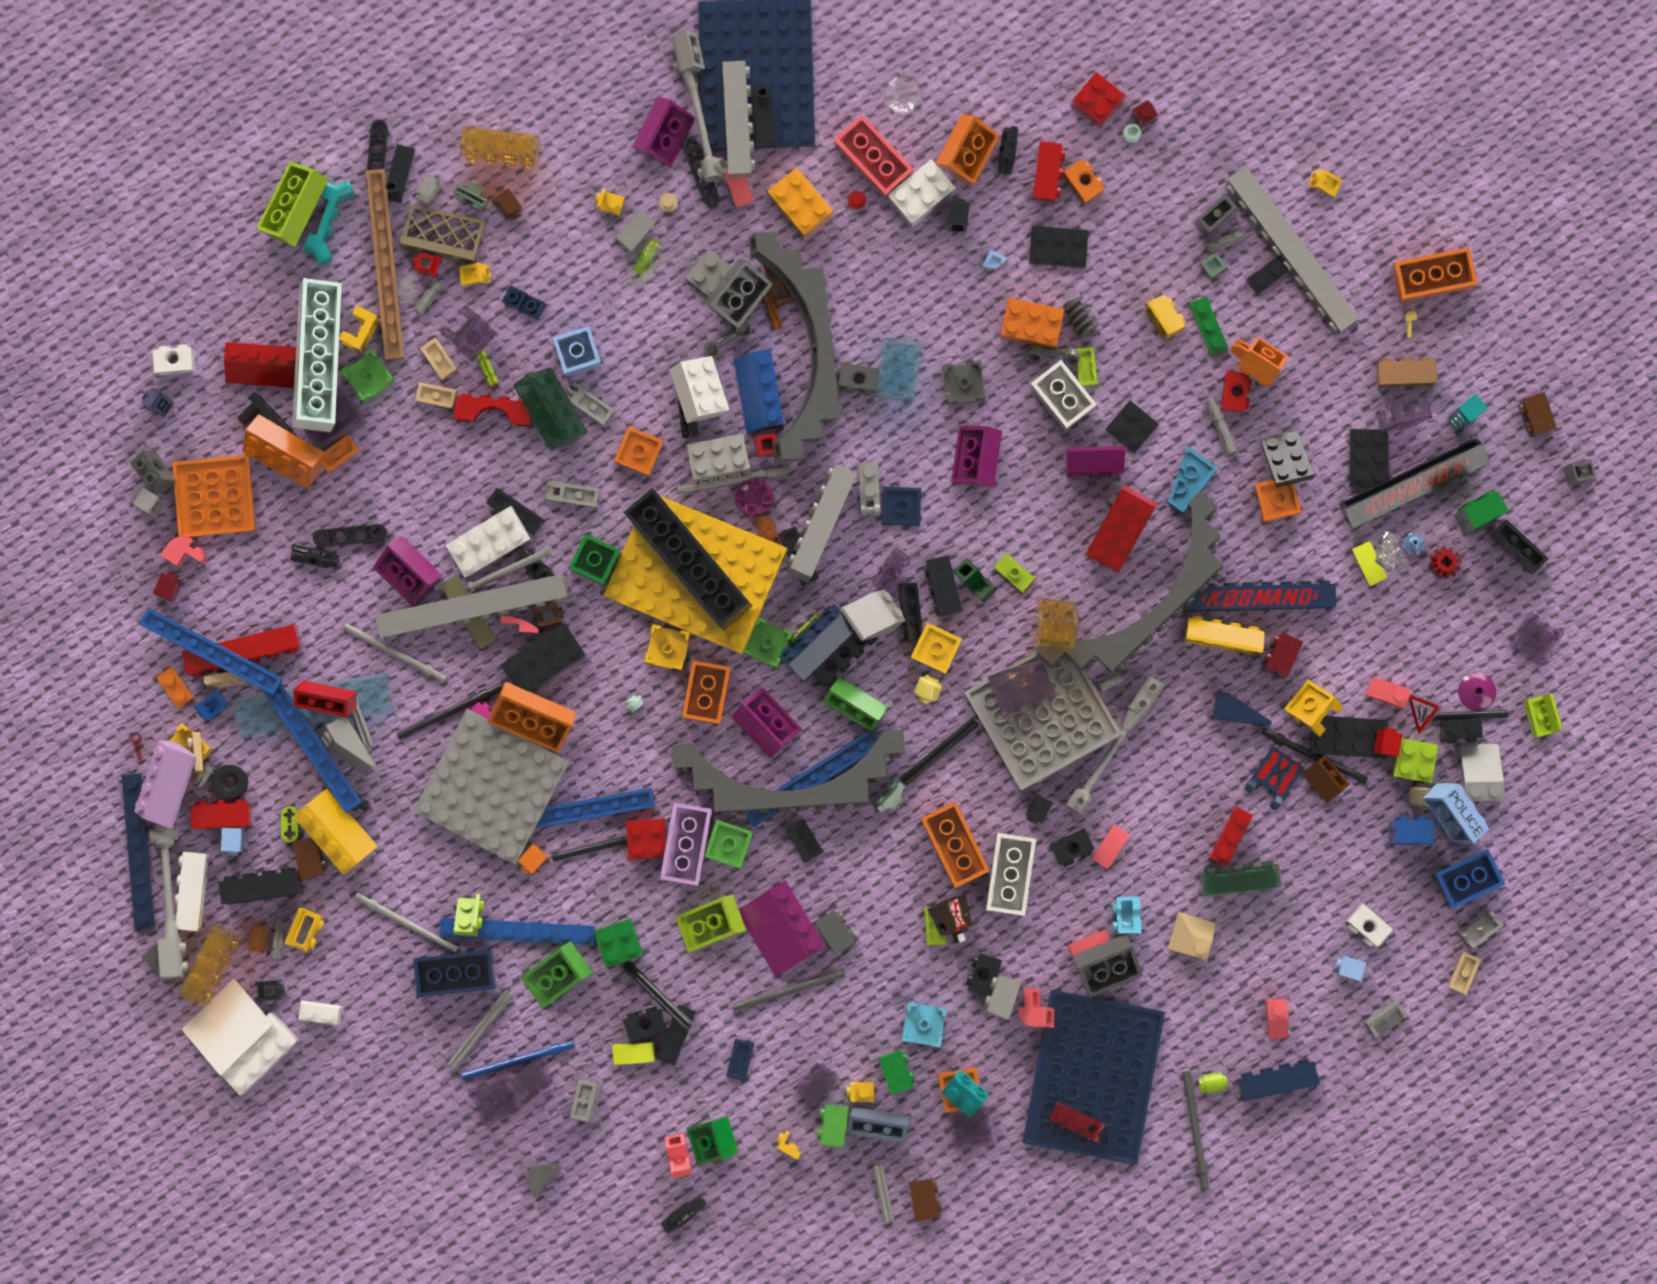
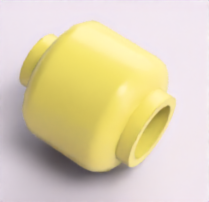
M929 674L920 677L914 690L915 695L919 697L918 701L925 704L937 701L942 690L940 679Z

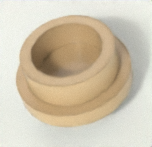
M666 193L660 197L659 206L664 212H672L677 208L678 200L675 195Z

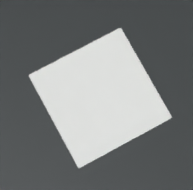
M233 979L182 1028V1031L221 1076L273 1024L238 982ZM255 1034V1036L249 1041L250 1036Z

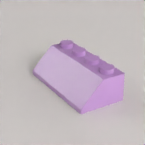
M158 740L134 811L143 819L173 828L197 757L179 743Z
M673 803L660 879L698 886L712 809Z

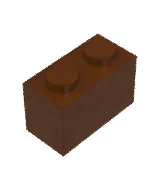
M1545 392L1520 400L1521 404L1518 405L1521 415L1525 416V430L1531 434V437L1553 431L1557 428Z
M1326 755L1302 773L1307 782L1315 788L1318 795L1326 803L1350 785Z
M312 838L292 842L300 880L325 875V871L328 870L326 859H322V849Z
M932 1178L910 1181L909 1187L916 1222L939 1218L938 1213L942 1212L940 1201H936L935 1193H938L937 1182H932Z

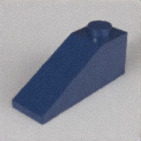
M151 388L150 391L147 390L142 397V404L165 418L174 403L167 395L154 388Z
M1220 692L1219 695L1214 697L1212 719L1271 726L1272 724L1271 720L1236 697H1231L1230 693Z

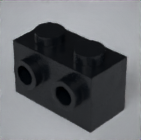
M1482 718L1439 721L1440 741L1446 740L1447 744L1458 743V740L1466 739V743L1477 742V739L1483 738Z

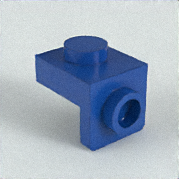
M217 689L204 701L196 704L194 708L204 721H208L220 714L229 703Z

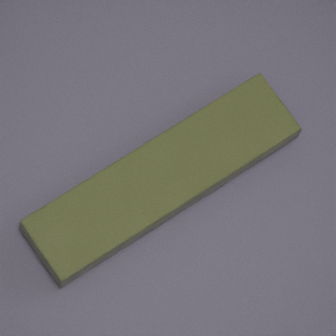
M457 575L440 585L448 599L469 595ZM479 617L471 618L472 622L464 623L480 649L497 640L485 619L479 620Z

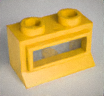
M299 907L284 944L305 952H309L310 949L313 950L317 942L315 935L317 931L320 932L325 922L322 920L323 916Z

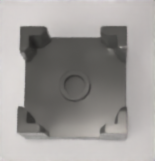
M981 360L972 361L971 364L953 366L952 363L943 364L947 405L985 401L986 395L983 386Z

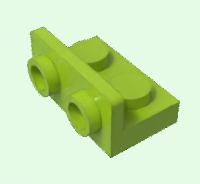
M476 894V899L458 898L454 935L478 936V929H482L480 912H484L485 902L481 901V894Z

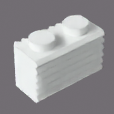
M301 1001L298 1019L300 1021L336 1026L340 1024L343 1006Z

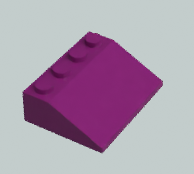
M786 880L739 908L743 923L775 976L780 975L825 948L824 943Z

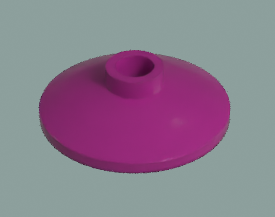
M1471 673L1465 676L1459 684V699L1470 710H1485L1493 704L1496 698V686L1489 676L1483 673ZM1476 688L1481 689L1482 693L1480 695L1476 694Z

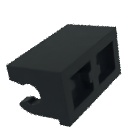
M804 819L786 829L805 863L824 852Z

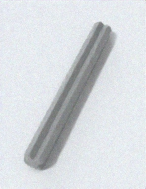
M505 990L448 1062L447 1065L451 1069L456 1070L514 997L512 992Z

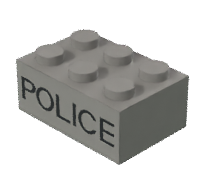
M743 433L687 444L695 488L752 477Z

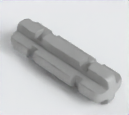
M1237 231L1232 236L1229 234L1216 239L1215 242L1214 240L1207 243V249L1210 253H1213L1217 249L1221 250L1232 246L1235 242H1243V234Z
M436 280L431 283V288H428L419 300L421 302L417 303L414 307V310L420 315L426 312V307L430 306L437 296L436 293L440 292L443 288V285Z
M276 921L274 923L275 932H273L271 958L281 959L285 922Z

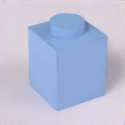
M222 828L221 851L226 852V856H238V852H243L244 829Z
M1341 956V959L1338 958L1335 964L1336 974L1361 981L1366 962Z

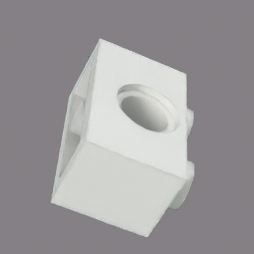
M177 345V348L169 349L168 346L158 347V350H152L154 373L157 376L195 372L194 350L188 347V345ZM177 355L178 361L175 364H170V358Z
M1360 904L1346 921L1349 924L1348 928L1354 934L1359 932L1364 937L1362 939L1363 942L1369 947L1373 945L1378 947L1393 930L1364 904ZM1367 921L1373 926L1370 932H1366L1363 928L1364 923Z

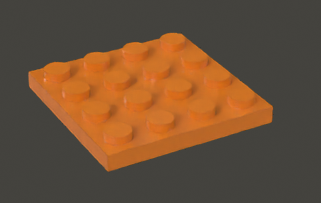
M239 455L172 462L173 476L176 479L174 490L179 537L192 538L256 531L249 456Z

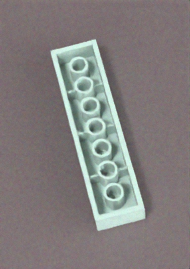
M303 278L299 287L292 428L331 432L335 424L341 283Z

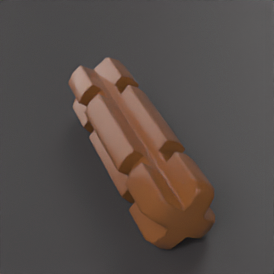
M766 293L762 299L764 304L766 303L765 307L769 319L772 320V327L774 330L783 327L781 319H779L780 316L776 304L773 302L772 293Z

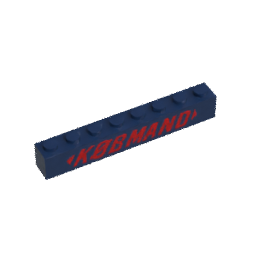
M1329 580L1319 581V584H1311V581H1300V585H1292L1291 581L1280 582V585H1273V582H1262L1260 586H1254L1253 582L1242 583V586H1235V583H1223V586L1215 587V583H1207L1209 585L1207 589L1202 593L1198 592L1194 596V601L1189 606L1184 605L1181 608V612L1337 607L1336 584H1330Z

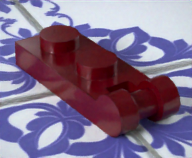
M1056 1102L1049 1117V1120L1097 1143L1101 1139L1099 1136L1102 1130L1106 1128L1105 1124L1059 1102ZM1090 1124L1095 1126L1093 1133L1087 1131Z

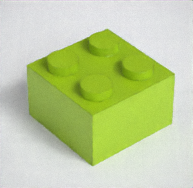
M1402 738L1399 757L1393 758L1390 777L1420 783H1432L1438 745Z

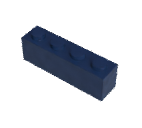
M1309 1058L1298 1060L1297 1065L1290 1066V1063L1278 1065L1279 1069L1271 1070V1067L1259 1069L1260 1073L1252 1074V1071L1241 1073V1077L1237 1078L1242 1101H1251L1320 1085L1315 1062H1309Z

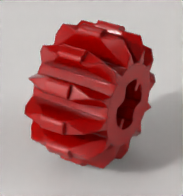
M1443 546L1441 547V552L1435 549V555H1430L1429 557L1434 562H1430L1428 565L1430 567L1435 566L1431 571L1432 573L1439 571L1437 574L1438 578H1441L1443 573L1445 579H1448L1450 575L1454 577L1456 575L1455 570L1459 571L1461 569L1456 564L1461 563L1462 560L1455 558L1459 553L1452 554V547L1447 551L1446 547ZM1444 558L1446 561H1449L1447 567H1445V564L1441 563V561H1443Z

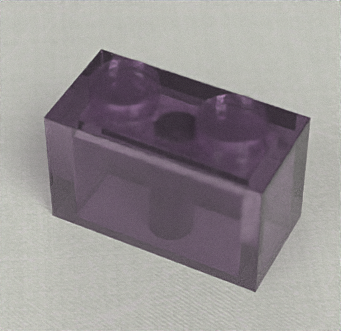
M816 1062L809 1070L812 1074L807 1079L803 1077L796 1085L799 1088L796 1092L813 1107L840 1078L823 1062L820 1065Z

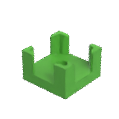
M371 348L364 352L365 357L351 367L347 365L340 370L365 404L396 382Z
M759 617L743 654L777 669L781 662L779 658L781 651L789 645L793 632L786 629L783 630Z
M716 820L704 857L742 869L754 832Z

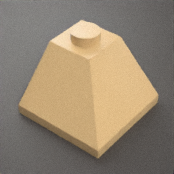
M1178 912L1168 949L1207 960L1216 923Z

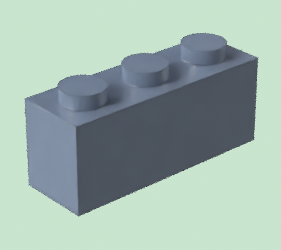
M852 1107L847 1134L905 1143L909 1116Z

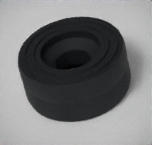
M235 765L220 767L212 778V787L215 793L221 798L228 800L238 799L243 796L249 784L246 772ZM228 777H233L236 781L232 788H228L225 785V780Z

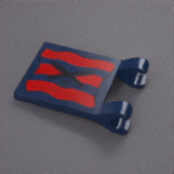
M1272 746L1244 787V790L1250 793L1256 784L1260 783L1276 794V797L1270 804V807L1276 810L1305 767Z

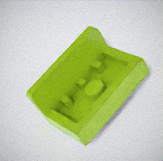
M1553 694L1523 701L1533 738L1562 731L1561 720Z

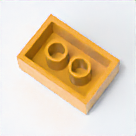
M797 167L767 191L768 197L803 238L807 237L833 215V210Z

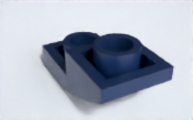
M511 285L502 300V303L537 321L546 306L545 302Z

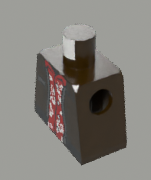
M966 894L952 897L927 908L941 936L952 934L954 943L966 940L962 929L972 924Z

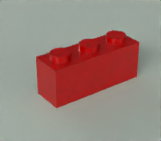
M1040 141L1032 200L1055 203L1056 198H1060L1061 187L1057 186L1058 180H1062L1063 168H1060V162L1065 159L1066 150H1062L1063 144Z
M303 680L293 689V707L347 718L356 709L357 691Z
M246 799L234 800L235 803L227 804V800H217L215 804H208V801H196V805H190L191 829L252 827L251 803H246Z
M1233 807L1208 859L1223 867H1227L1253 815L1238 807Z

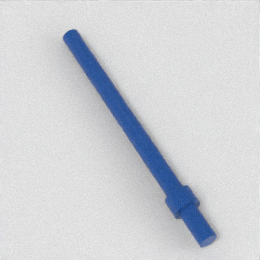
M573 1040L562 1044H551L548 1048L462 1072L461 1075L463 1080L548 1055H559L562 1051L575 1048Z

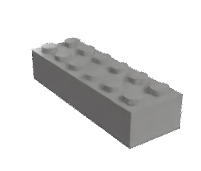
M837 464L834 469H829L824 480L827 484L826 486L822 485L816 498L819 500V503L815 502L810 511L809 517H812L811 521L807 519L801 534H804V537H799L793 550L797 553L796 555H791L786 566L789 569L787 575L809 583L857 473Z

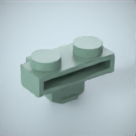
M469 183L467 189L457 184L453 190L454 198L461 202L465 200L471 202V206L479 211L482 208L485 209L488 204V199L480 197L484 190L476 183ZM462 192L465 193V194H467V195H469V196H471V197H473V198H475V199H477V200H479V201H481L482 203H479L478 201H476V200H474V199H472V198H470V197H468V196L462 194Z
M896 779L889 781L886 785L887 789L882 794H878L873 800L874 803L872 805L881 813L889 807L892 810H896L903 804L904 799L900 795L903 793L902 790L905 789V786Z

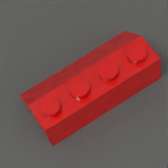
M225 342V383L294 388L296 347Z

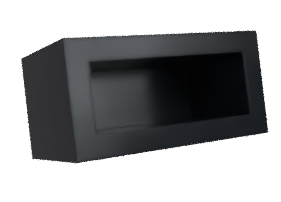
M957 198L954 201H950L947 231H967L969 202H965V199Z

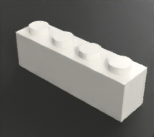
M183 852V856L179 858L181 875L177 877L179 894L175 896L177 912L173 915L179 930L201 931L209 854Z

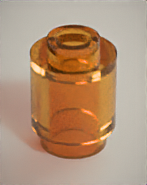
M771 516L757 519L756 528L759 537L776 543L779 535Z
M255 924V928H250L249 951L264 953L265 949H267L270 930H266L267 926Z

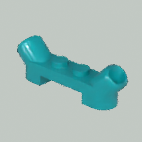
M344 181L338 185L331 182L326 184L322 199L328 203L316 235L309 233L306 239L304 253L313 255L316 263L319 265H324L332 259V255L325 242L327 237L332 235L333 226L331 225L333 220H336L339 216V203L355 195L349 181Z

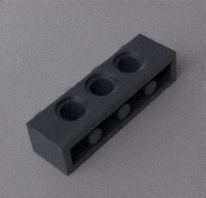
M854 631L811 674L823 687L826 684L830 686L837 679L835 675L839 671L844 673L851 666L849 662L854 657L858 659L865 652L863 648L867 644L872 646L879 638L875 637L864 640L862 644H855L853 637L857 633ZM841 648H848L850 655L843 658L839 655V651ZM828 661H833L836 663V669L828 671L825 668V664Z

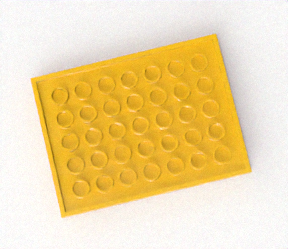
M662 497L753 607L723 631L635 526H633L603 596L743 655L788 552V548Z

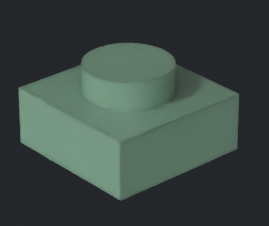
M1217 252L1200 263L1210 279L1227 268Z

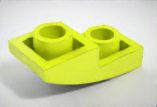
M1370 541L1352 549L1370 586L1388 578Z
M654 1042L612 1045L614 1065L655 1061Z

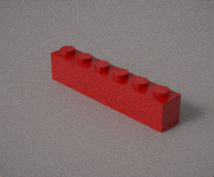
M294 624L217 643L253 663L260 662V658L267 657L268 660L278 658V654L286 652V655L295 654L298 652L297 649L302 648L297 626ZM188 650L181 652L186 674L192 675L193 678L204 676V672L211 671V673L223 671L222 668Z

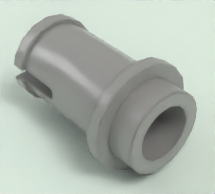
M1114 672L1112 675L1097 682L1102 692L1116 685L1120 686L1123 680L1119 673Z
M210 763L204 764L203 771L193 781L196 784L200 781L198 786L203 788L217 769Z

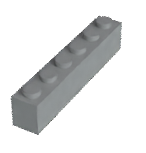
M745 61L722 62L729 178L752 177L751 171H755V160H751L750 153L754 152V141H750L749 134H753V123L749 122L748 115H752V105L748 104L747 97H751V87L746 82V78H750L749 66L746 67Z

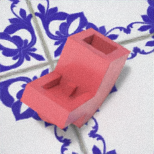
M177 537L171 540L160 555L178 567L182 565L187 555L203 564L208 559L204 555L206 551L197 546L194 549L192 548L196 541L189 537Z
M1024 988V1008H1017L1020 1019L1028 1026L1054 1028V1008L1040 1007V989Z
M684 1133L665 1137L672 1178L692 1175Z

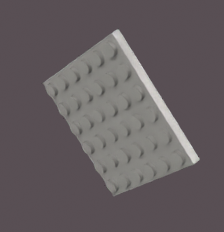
M1064 636V637L1060 638L1059 640H1067V639H1066L1065 636ZM1035 652L964 692L1021 792L1122 736L1085 670L1081 671L1067 656L1064 657L1065 661L1059 667L1051 668Z
M466 709L413 812L516 865L570 762L529 740L487 723V718Z

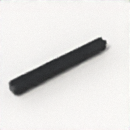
M971 718L900 778L904 785L911 783L978 726L977 722Z
M627 961L623 965L622 969L683 1029L689 1030L692 1027L693 1022L632 962Z

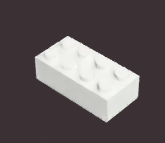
M997 833L986 904L987 911L1025 916L1036 839Z
M274 1012L266 1016L273 1025L221 1075L239 1095H244L300 1041ZM255 1034L250 1036L249 1041L255 1036ZM242 1048L237 1049V1050L235 1051V1054H236L238 1051H240Z

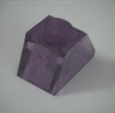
M895 547L871 584L879 590L885 589L886 592H889L911 560V557Z

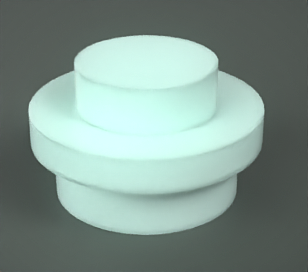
M1136 124L1126 125L1122 132L1123 138L1129 143L1137 142L1142 134L1140 127Z
M633 695L626 701L627 706L625 708L634 712L643 704L642 697L640 695L637 697Z

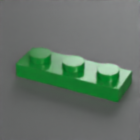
M1207 296L1189 303L1210 356L1229 349Z

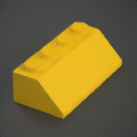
M1192 615V618H1188L1186 621L1183 642L1259 656L1263 653L1264 632L1260 631L1259 627L1249 626L1248 629L1241 628V624L1238 623L1225 625L1222 624L1221 620L1211 619V622L1204 621L1203 617Z
M328 787L293 816L343 875L377 847L376 843L352 815L343 810Z

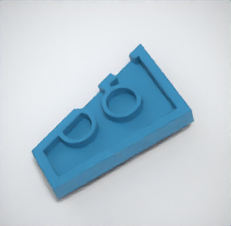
M1187 446L1168 504L1184 514L1188 509L1187 503L1203 490L1218 470V467Z

